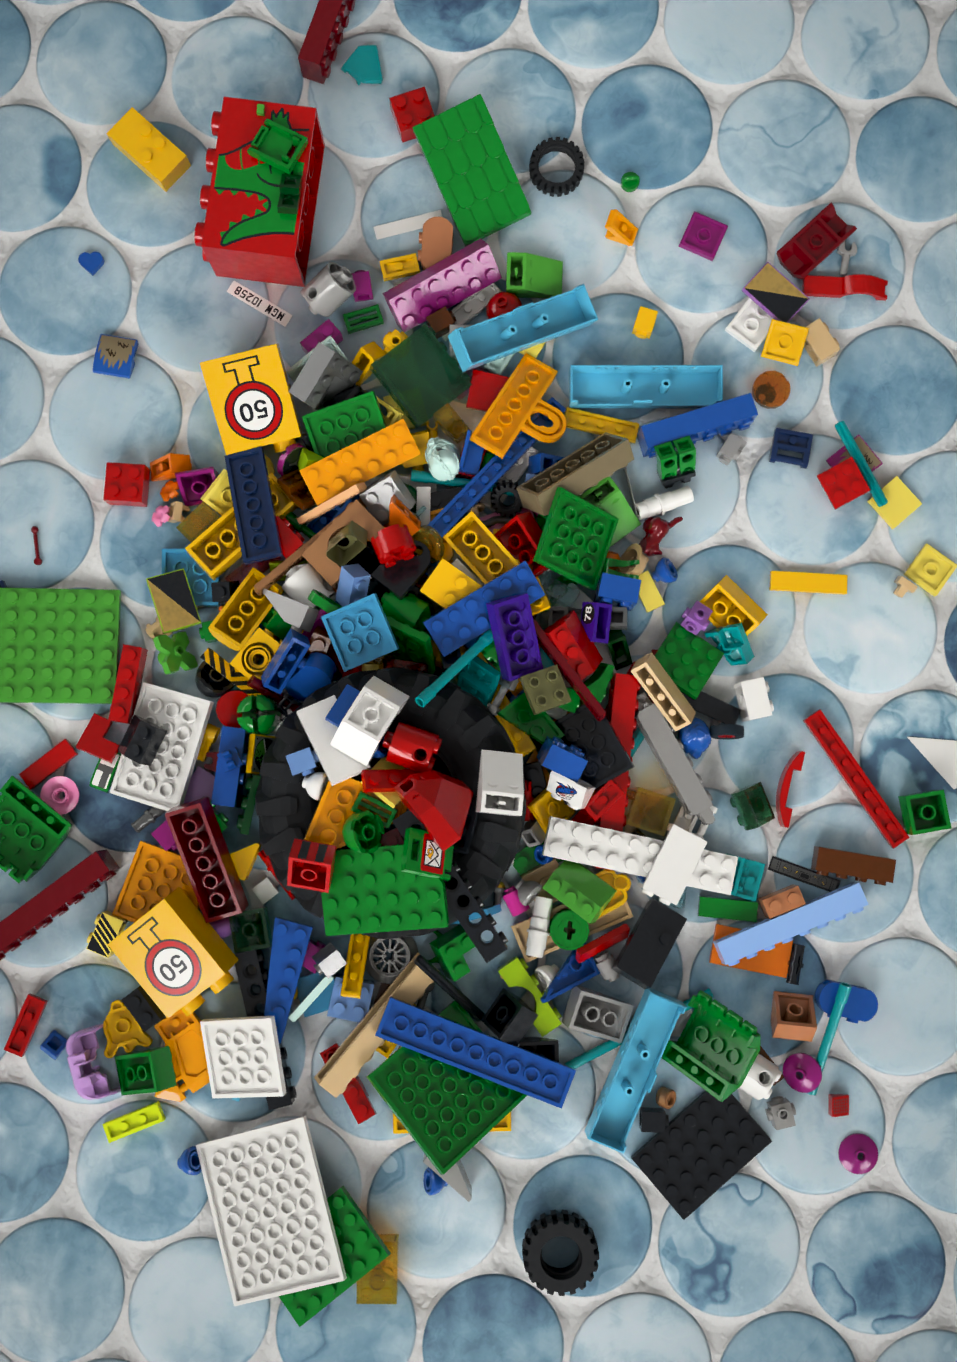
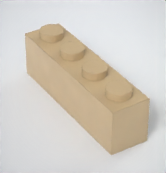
M650 652L636 660L631 669L632 674L675 732L691 724L696 714L695 710L653 653Z

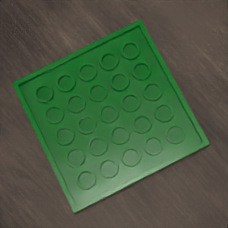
M455 1000L438 1014L482 1032L466 1010ZM403 1046L366 1076L441 1175H444L527 1096Z

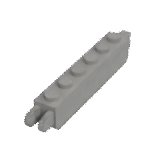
M644 692L637 695L636 699L639 702L638 712L634 718H636L641 733L685 812L689 815H697L704 825L713 824L715 818L710 809L713 806L711 802L713 800L709 791H705L703 788V780L693 770L692 760L684 754L683 744L679 739L675 738L673 734L674 729L669 722L667 723L664 715L655 703L653 704Z

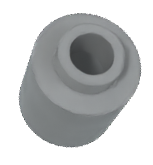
M609 951L595 958L596 966L604 981L609 980V982H612L620 977L619 973L611 969L616 960L612 954L610 955Z

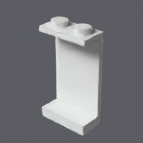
M668 823L665 828L668 834L644 883L639 882L637 885L643 888L642 893L653 897V894L660 897V902L668 906L670 903L678 904L707 844V841L672 823Z

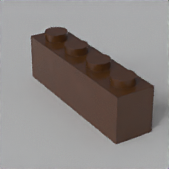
M814 846L811 869L817 870L816 874L828 876L830 872L836 873L837 878L848 879V876H854L855 881L867 882V879H872L874 884L886 886V882L893 883L896 860Z

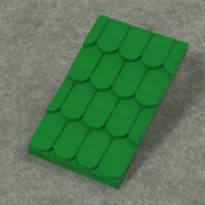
M481 94L413 127L416 139L465 247L531 215L529 204Z

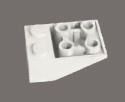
M481 750L476 812L522 816L524 799L523 754Z

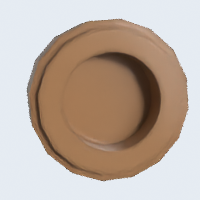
M660 1087L656 1093V1103L666 1109L672 1108L676 1101L675 1091L670 1088Z

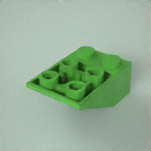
M507 252L506 292L513 293L518 298H551L562 294L563 261L530 253Z
M610 477L602 479L596 486L591 487L579 496L619 519L610 547L641 525L622 492Z

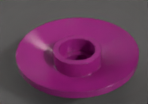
M794 1053L784 1062L783 1076L792 1089L808 1093L820 1085L822 1070L819 1063L812 1056L806 1053ZM797 1072H801L803 1078L799 1077Z
M858 1133L851 1134L840 1144L839 1160L849 1172L864 1174L872 1170L876 1165L878 1149L874 1141L868 1136ZM859 1153H863V1157L861 1159H858L857 1157Z

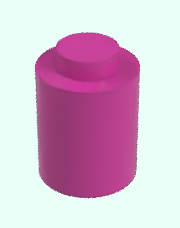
M514 885L504 890L505 894L502 897L512 917L530 909L529 905L523 906L518 899V890Z

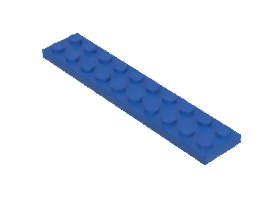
M391 996L375 1034L377 1037L561 1109L576 1069L516 1045L505 1043L498 1038Z

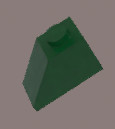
M610 630L608 644H604L615 666V670L633 664L623 631Z

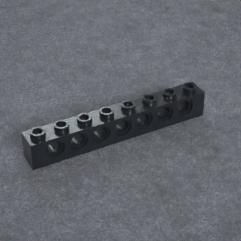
M410 810L392 821L404 840L406 829L414 824H419L424 831H427L424 824ZM454 860L451 872H445V874L456 878L458 885L455 888H449L446 885V881H444L447 904L485 962L488 963L508 949L506 943L509 941L502 931L498 933L494 927L497 924L490 913L486 915L482 909L485 907L479 896L474 897L470 891L473 889L467 878L462 879L459 874L461 869ZM460 895L469 897L470 901L466 906H461L457 902ZM476 912L481 915L480 922L472 923L469 920V916L472 913ZM485 930L493 933V938L489 941H484L481 938V934Z
M256 947L236 952L235 956L239 960L235 963L247 1017L264 1016V1012L262 1013L257 1010L258 1003L264 1005L266 1003L268 971L264 970L263 962H265L263 951ZM248 965L256 967V974L248 972ZM252 985H260L261 993H255L252 990ZM279 1043L287 1093L284 1096L266 1097L269 1110L292 1105L297 1097L295 1086H291L290 1078H292L290 1066L287 1067L286 1065L287 1051L285 1047H282V1043Z

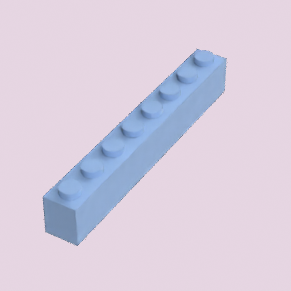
M852 882L809 900L803 906L771 919H764L713 941L721 963L729 965V967L740 963L739 959L744 957L747 959L753 958L758 955V951L763 949L764 951L772 950L775 948V944L782 942V944L788 943L793 940L792 937L798 934L804 936L811 933L810 929L817 927L820 929L828 926V922L831 920L839 921L846 918V914L850 912L855 914L863 911V907L869 904L860 883Z

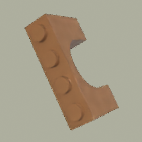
M357 499L349 503L345 511L340 516L335 517L332 524L327 529L321 531L318 538L313 543L307 545L301 554L336 590L338 588L341 566L326 556L329 540L351 521L368 531L367 539L370 542L371 538L374 536L375 539L379 536L377 532L384 528Z

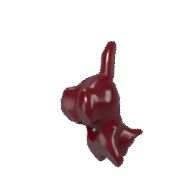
M650 517L645 520L642 529L646 532V536L639 543L642 547V552L646 553L649 557L662 555L659 543L666 536L669 529L682 521L683 518L676 517L670 522L662 520L660 517Z

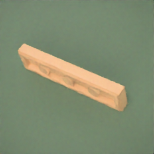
M365 482L356 484L296 519L301 525L309 523L367 490Z

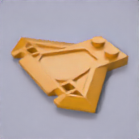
M180 1009L171 1017H165L154 1025L165 1042V1046L170 1047L177 1085L155 1092V1097L181 1102L187 1098L184 1094L185 1091L190 1089L194 1093L210 1082L200 1025L202 1020L198 1018L195 1012L186 1016ZM183 1079L184 1083L179 1085L178 1081Z

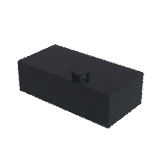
M654 898L649 900L611 969L643 989L651 988L687 918Z

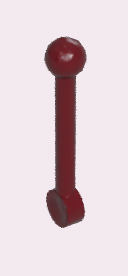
M33 526L31 532L34 537L36 556L34 564L41 565L42 559L39 557L37 537L39 529Z

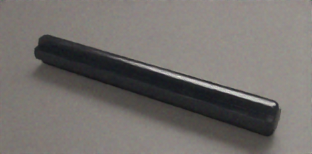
M418 955L414 963L475 1020L481 1021L485 1013L422 955Z

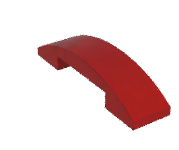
M798 751L791 757L779 779L776 792V812L781 827L789 828L793 809L785 807L793 770H802L805 756L803 751Z

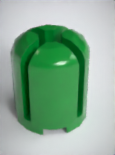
M250 695L245 697L238 705L237 713L242 714V717H238L237 721L242 729L249 733L258 735L270 734L281 723V709L277 710L276 702L264 695ZM259 711H261L262 713H267V715H260V717L257 718V713H259Z

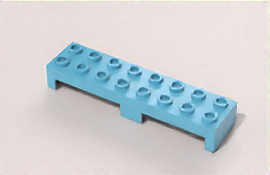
M582 284L571 291L534 304L531 302L516 307L511 312L466 328L459 327L452 331L448 338L461 370L465 372L588 327L597 321L598 317L585 285Z
M570 365L569 408L699 409L723 401V365Z
M652 988L645 989L584 1130L587 1139L624 1154L627 1147L625 1141L646 1092H651L657 1078L656 1069L680 1013L684 1014L687 1008L682 1001Z

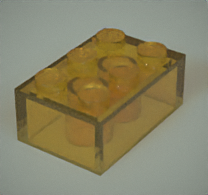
M378 1234L391 1254L357 1281L356 1304H397L399 1234Z

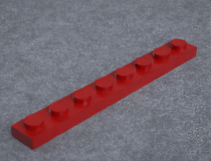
M821 709L804 719L803 721L890 847L895 848L910 838Z

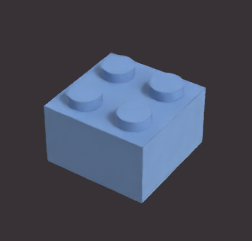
M336 973L327 1016L360 1023L369 1011L374 981L363 979L360 999L343 997L340 994L344 975Z

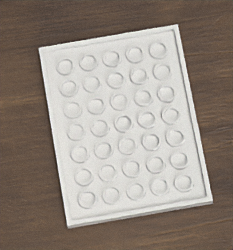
M306 1115L196 1145L234 1306L341 1282L347 1278Z

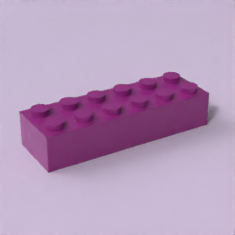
M479 239L382 294L398 327L405 333L425 322L427 316L445 306L447 309L500 280L502 276L489 244Z

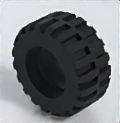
M563 1209L561 1213H557L556 1210H550V1215L546 1216L544 1212L539 1215L540 1219L538 1221L534 1219L531 1222V1228H527L525 1232V1239L522 1242L524 1268L531 1282H536L537 1288L541 1291L545 1288L547 1294L553 1295L554 1292H558L559 1296H565V1292H570V1295L576 1293L577 1288L583 1290L586 1287V1281L591 1282L594 1278L593 1272L597 1271V1260H599L597 1241L592 1228L588 1226V1222L584 1218L579 1219L578 1214L573 1212L570 1215L568 1210ZM558 1236L574 1240L579 1247V1255L571 1265L563 1268L548 1265L543 1260L541 1254L546 1242Z

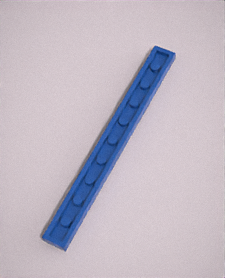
M553 397L547 401V403L556 407L562 413L565 412L566 408ZM536 413L531 418V421L538 426L551 427L553 425V422L547 416ZM521 431L504 458L501 459L495 455L427 525L426 529L441 541L537 440Z

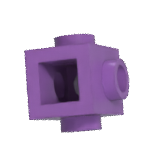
M697 600L691 608H686L681 616L684 619L680 625L687 631L697 635L700 630L705 631L710 624L708 618L713 610Z

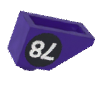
M583 602L581 623L590 642L608 644L612 604Z

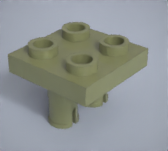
M557 665L519 678L533 715L571 702Z

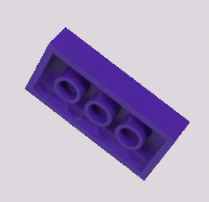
M528 593L486 603L502 679L512 681L521 676L542 670L543 665Z

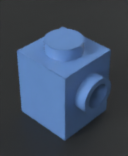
M311 747L286 755L293 776L302 773V776L314 773L313 768L318 767L317 762H320Z

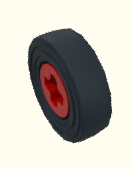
M717 724L709 728L711 738L731 740L744 737V726Z

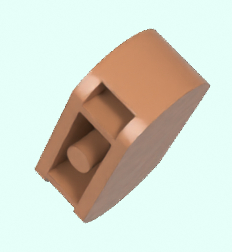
M432 217L423 224V232H419V244H422V250H418V262H421L422 270L452 255L453 225L446 218Z

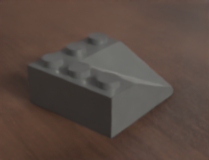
M318 342L290 388L289 393L312 408L320 410L327 407L338 393L354 387L363 371L335 351Z

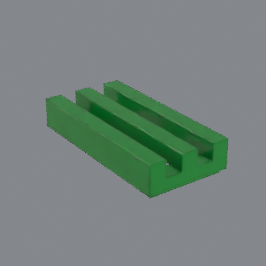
M378 304L343 314L348 334L384 324ZM377 311L375 314L348 321V319Z
M362 791L359 792L351 808V811L357 813L362 811L357 808L358 805H361L387 818V822H382L384 827L388 829L398 809L392 808L388 804ZM362 798L391 811V815L361 801Z

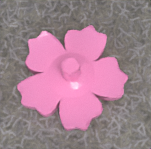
M158 506L155 510L156 512L153 513L152 521L157 527H161L162 523L169 521L170 516L168 514L171 509L169 506Z

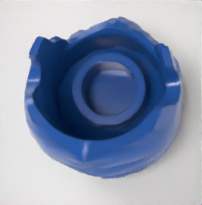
M694 717L691 724L678 730V737L683 744L684 752L689 753L694 759L700 758L702 752H705L711 744L710 730L706 723L699 718Z

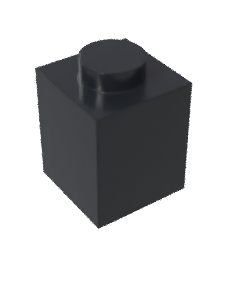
M239 581L211 583L213 602L228 601L239 587Z
M640 1107L639 1128L641 1132L665 1133V1127L669 1126V1116L664 1109Z

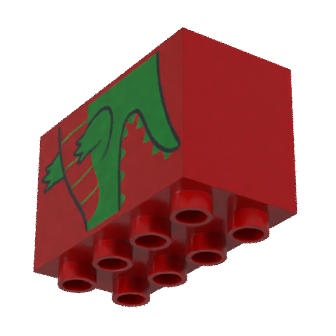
M224 97L222 111H214L212 114L211 130L213 136H218L216 149L208 148L206 153V170L212 173L210 186L203 185L201 188L200 205L202 209L207 211L205 223L197 222L195 245L202 247L203 260L211 264L216 276L305 287L325 149L317 109ZM257 104H264V116H257ZM266 119H270L308 138V145L291 172L293 175H302L298 215L278 213L277 206L280 196L279 186L282 174L287 173L250 156L247 152L249 147H252L251 143L261 126H265L264 122ZM294 146L292 147L290 153L288 154V157H289L290 159H291V157L293 156L294 152H295L296 149H297V148L294 147Z

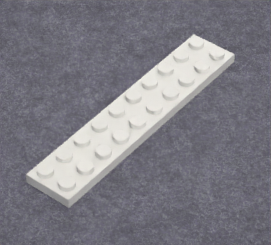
M550 816L542 855L647 877L664 841ZM703 850L686 886L731 895L738 857Z

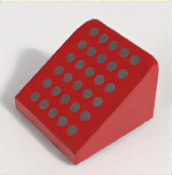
M829 1094L828 1114L831 1117L849 1115L848 1094Z

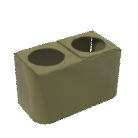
M351 521L329 540L326 556L338 565L343 566L367 546L368 531ZM344 537L349 539L347 546L343 547L337 544Z

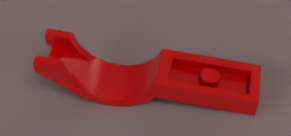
M854 274L844 277L807 275L803 279L802 292L806 296L841 298L851 294H866L873 296L876 300L886 301L885 286L888 285V281L865 274Z
M614 780L608 781L589 800L587 806L581 809L570 821L594 825L625 792Z

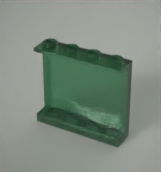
M425 323L381 359L372 363L369 368L416 429L472 385L469 375L460 370L458 361L453 356L450 357L447 353L446 345L442 341L439 342L433 328Z

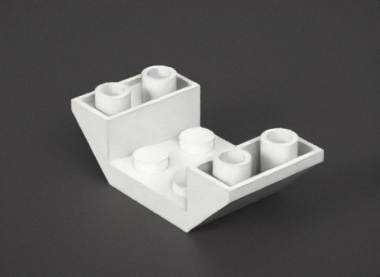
M373 676L364 685L343 718L330 745L367 766L378 749V744L396 715L401 712L409 696Z

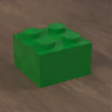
M931 790L898 796L907 835L951 829L944 790Z

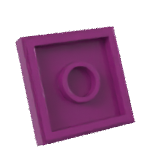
M694 211L679 247L713 261L728 225Z

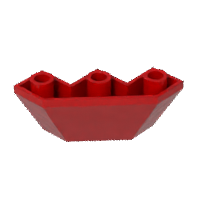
M431 770L411 774L394 787L403 804L424 824L433 842L443 852L461 839L473 796L472 790L461 780Z

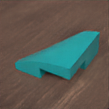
M742 623L715 628L704 633L706 638L711 637L718 645L716 648L724 653L726 660L731 666L748 664L755 657Z

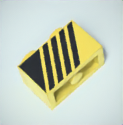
M108 910L101 914L99 913L94 923L96 925L95 930L87 938V943L89 944L86 949L107 958L113 956L114 952L107 944L124 931L128 920L112 915V912Z

